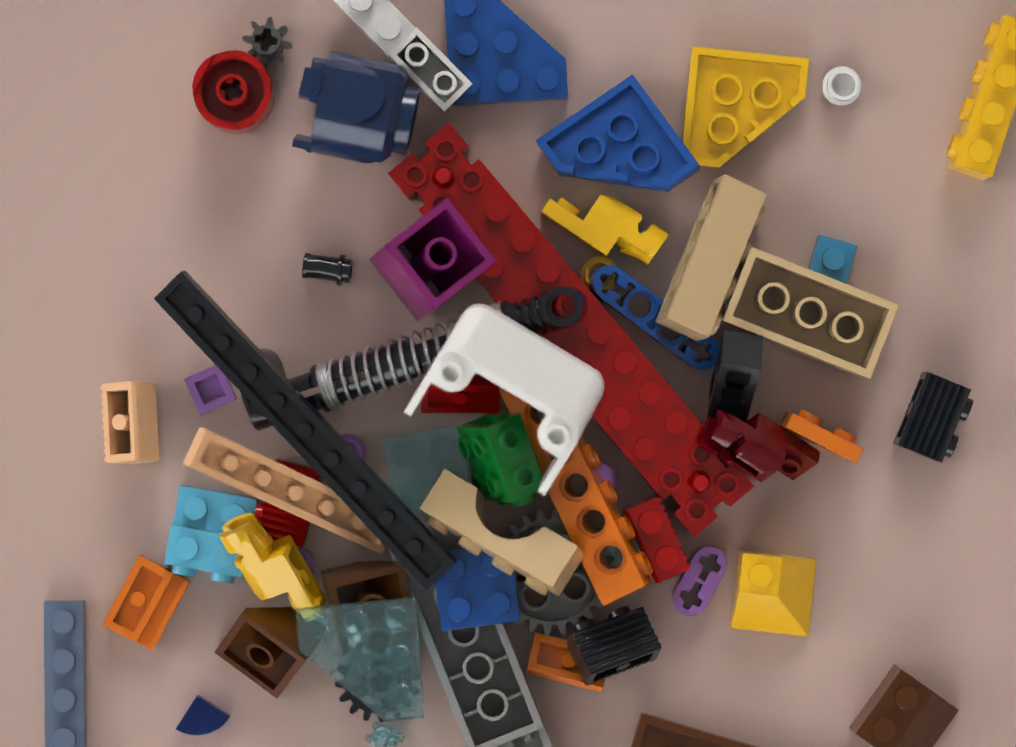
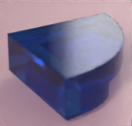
M198 694L176 730L189 735L208 734L223 726L231 715Z

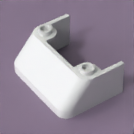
M486 304L471 305L461 315L404 413L409 416L413 414L431 383L445 391L456 392L464 389L470 383L475 373L480 374L546 414L538 429V440L543 449L555 457L545 471L538 492L545 496L575 448L604 392L603 377L593 367Z

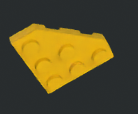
M692 46L682 142L699 166L718 169L806 97L809 58Z

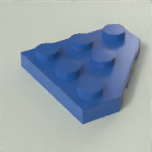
M444 0L448 59L472 83L451 106L568 99L566 58L500 0Z
M633 74L536 140L537 145L559 176L669 192L700 170L698 162Z

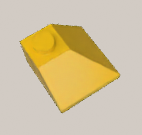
M738 550L730 628L808 636L817 559Z

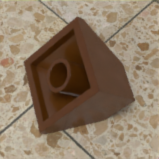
M400 561L356 562L321 571L330 614L343 657L420 638L405 566Z
M292 607L245 608L214 653L277 699L327 633L328 629L318 623L317 620L306 624L301 613L295 611Z

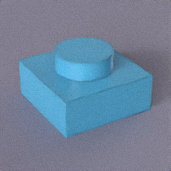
M818 235L808 269L846 284L857 245Z

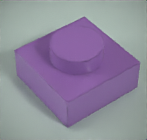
M216 365L184 379L200 415L237 399L229 379Z

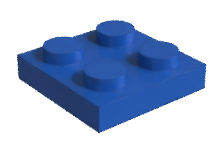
M464 548L448 550L458 561L435 582L442 631L521 621L514 572L510 576L491 564L494 558L483 551L476 556Z

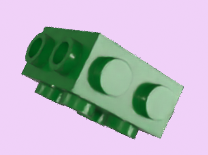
M489 413L457 427L460 435L457 440L458 447L463 457L469 460L473 471L471 483L479 489L486 501H497L498 505L512 503L513 507H517L536 499L534 493L538 492L543 476L520 413Z

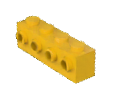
M1003 15L995 23L991 22L987 28L983 40V45H986L987 48L983 60L978 59L974 67L971 82L975 84L971 96L965 97L959 112L958 119L963 121L958 135L953 134L946 151V156L950 157L947 169L983 181L993 177L1016 108V18L1008 15Z

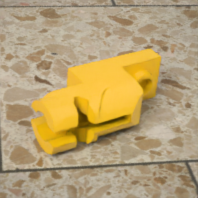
M600 195L584 220L577 217L580 210L563 198H560L557 203L549 199L541 211V215L603 257H606L614 244L620 247L618 249L619 252L634 257L648 265L669 235V233L654 223L646 231L639 233L638 224L642 221V215L614 196Z
M245 513L226 522L222 527L224 532L220 533L219 537L228 553L237 554L234 564L241 570L252 591L259 599L266 600L288 592V599L292 608L301 613L306 624L320 619L327 598L291 535L273 541L272 537L259 524L253 513Z

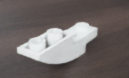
M333 0L394 64L402 65L409 74V79L444 112L472 85L460 70L389 0Z

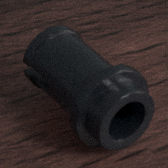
M305 253L302 278L336 281L337 286H341L342 282L350 283L353 260L346 259L345 255L342 254L340 258Z

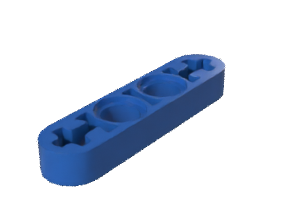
M603 265L597 267L592 272L589 278V287L595 297L688 366L694 369L706 370L715 365L719 345L713 337L710 336L698 341L688 338L694 344L703 345L706 342L708 345L705 349L709 354L708 359L699 358L695 361L696 352L687 345H683L681 351L677 348L687 339V336L679 333L675 339L666 340L661 335V324L655 322L663 303L661 298L616 266ZM614 273L616 275L613 281L614 284L623 290H626L628 284L632 286L623 295L620 305L615 301L621 295L613 290H606L604 293L601 291L603 287L602 281L599 280L601 275L610 276ZM638 294L645 296L649 302V310L642 317L634 316L629 309L630 300Z

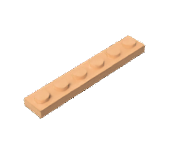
M199 427L183 462L184 465L381 555L383 554L386 546L329 486L216 433Z

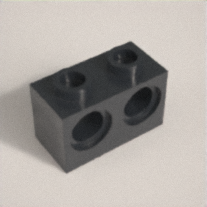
M729 330L723 331L710 382L707 418L711 416L718 420L716 417L717 410H721L726 414L739 418L743 422L747 421L761 371L763 336Z

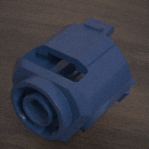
M331 51L328 59L313 57L311 68L305 67L298 94V98L317 103L312 136L297 134L293 139L292 147L304 149L308 153L314 152L360 163H382L391 157L393 152L407 155L418 109L420 88L408 86L409 74L402 65Z

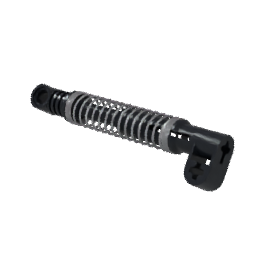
M572 286L556 287L540 293V299L536 295L531 296L530 302L526 298L522 299L521 305L518 302L511 303L507 300L490 305V307L539 335V331L543 335L547 334L549 328L551 331H556L575 325L584 318L588 309L584 293ZM562 295L569 296L574 302V312L568 318L562 317L556 310V302ZM449 318L446 327L437 322L434 331L432 328L425 326L422 334L415 330L411 333L410 338L402 334L399 342L390 338L387 346L378 342L375 350L367 346L363 354L355 350L351 358L344 354L341 356L340 361L331 358L329 361L326 360L325 362L313 365L308 373L288 380L299 392L318 386L320 393L306 397V399L317 411L324 410L326 412L342 409L345 401H349L354 405L357 397H361V399L366 401L367 394L369 393L378 397L379 390L381 389L389 393L393 385L401 389L402 382L405 381L413 385L414 378L420 377L422 380L425 378L424 366L428 365L430 369L451 334L450 322L454 325L457 322ZM438 326L444 330L445 335L438 337ZM427 330H429V332L434 337L433 339H430L428 341H426ZM415 334L419 336V338L422 340V343L415 344ZM260 349L286 377L278 355L272 350ZM361 371H363L365 378H362ZM350 375H353L354 382L350 381ZM241 393L247 414L254 428L259 431L271 427L270 422Z

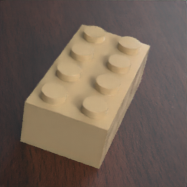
M750 247L747 257L737 273V283L730 298L727 299L722 311L723 318L721 323L752 335L763 336V339L860 378L871 379L899 304L757 248Z

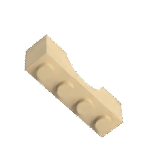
M444 469L419 508L428 519L425 525L444 537L448 531L459 537L458 544L476 556L483 551L494 559L491 564L511 576L515 570L527 577L524 583L536 592L545 595L549 590L560 596L584 557L580 548L546 527L521 539H506L494 535L486 528L484 523L483 506L485 498L479 489Z

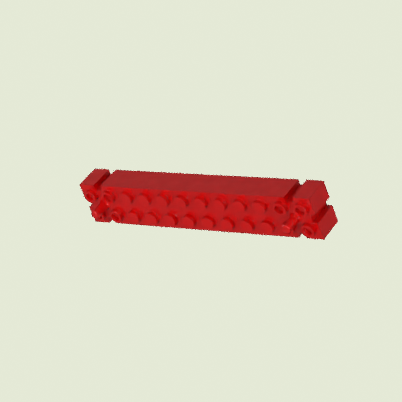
M448 122L424 142L425 147L429 151L418 160L411 153L388 173L389 177L409 201L416 195L420 197L425 203L419 209L422 216L446 198L450 200L497 261L475 278L495 303L498 304V302L507 300L511 303L518 302L521 305L522 299L526 298L530 302V297L534 295L540 299V293L564 286L576 287L584 293L588 309L580 322L556 331H551L549 328V332L544 335L539 331V336L593 367L602 375L604 392L591 417L658 497L663 501L669 496L673 498L678 505L671 512L689 534L695 537L718 518L712 510L715 506L724 501L726 505L731 507L755 486L739 468L732 464L723 465L717 458L719 454L714 456L698 445V436L703 424L481 160L478 159L471 165L463 156L469 151V146ZM567 295L560 296L556 302V310L562 317L568 318L572 315L575 308L572 298Z

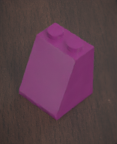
M448 198L391 240L369 259L416 321L434 311L497 262Z

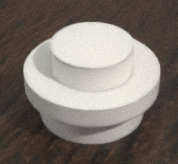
M839 66L831 69L822 81V92L825 98L837 106L851 104L858 98L861 92V79L849 67Z

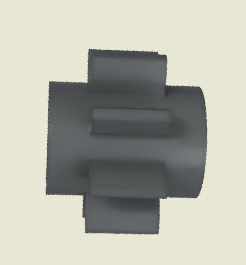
M268 17L266 25L262 26L252 21L251 24L254 29L252 36L246 35L242 38L244 42L253 46L248 51V54L254 57L259 55L261 63L265 68L268 66L269 59L276 58L281 64L284 63L280 54L283 49H292V44L282 39V36L288 32L286 25L278 30L275 29L272 17ZM267 33H271L277 45H270L268 51L264 52L263 47L258 41L264 40Z

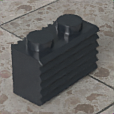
M922 372L893 444L936 462L942 463L944 456L950 458L959 439V436L954 435L958 421H965L973 405V400L968 398L971 389L932 373Z
M629 606L620 607L612 611L608 615L609 619L595 623L594 619H589L573 627V632L570 634L566 644L585 686L652 662L657 658L662 649L661 643L658 641V637L655 635V631L643 607L630 610Z

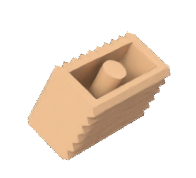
M140 381L103 384L100 387L103 391L100 396L103 399L101 405L104 407L101 411L104 415L102 421L105 423L102 427L105 433L102 436L106 439L103 443L106 447L103 452L107 455L103 460L106 463L114 464L159 462L156 384Z

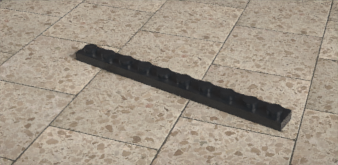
M186 270L181 271L154 298L426 590L458 561Z

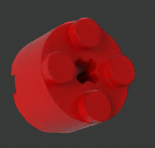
M229 50L212 55L202 62L193 78V98L198 111L212 126L223 132L232 134L249 133L262 125L272 112L275 103L273 80L263 64L251 54L239 50ZM239 83V89L243 92L241 98L234 97L232 101H229L230 97L225 92L228 86L235 88Z

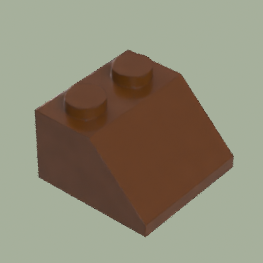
M894 664L849 728L873 747H933L959 710Z

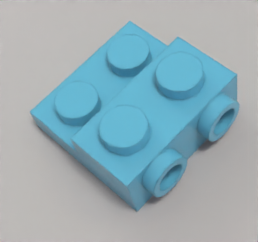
M180 485L164 564L173 565L172 573L179 575L195 576L196 570L212 572L211 580L218 582L234 583L235 577L242 578L241 570L234 564L237 554L227 552L219 534L224 532L222 529L223 525L232 518L245 513L254 514L258 498Z

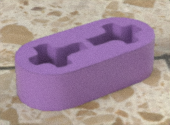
M711 545L702 546L693 553L689 560L691 564L690 569L682 573L673 590V603L676 609L684 615L694 616L703 612L725 574L727 559L721 550ZM711 552L715 553V562L719 564V568L716 571L710 569L702 580L698 577L703 569V565L698 562L701 556L709 557ZM697 581L701 584L696 592L698 598L701 599L698 605L691 603L688 608L683 607L684 600L680 593L682 590L689 592Z

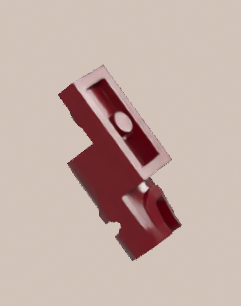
M717 410L716 417L718 421L709 416L698 436L697 442L701 448L714 456L720 452L724 463L736 466L761 483L777 471L791 480H795L817 465L820 451L760 412L746 422H743L733 415Z

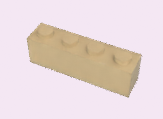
M726 174L712 180L655 322L696 341L709 338L710 335H714L717 332L723 318V314L719 312L724 299L730 298L737 283V278L734 277L739 263L742 264L745 261L752 245L748 241L753 228H757L765 215L766 207L762 205L767 195L766 193Z

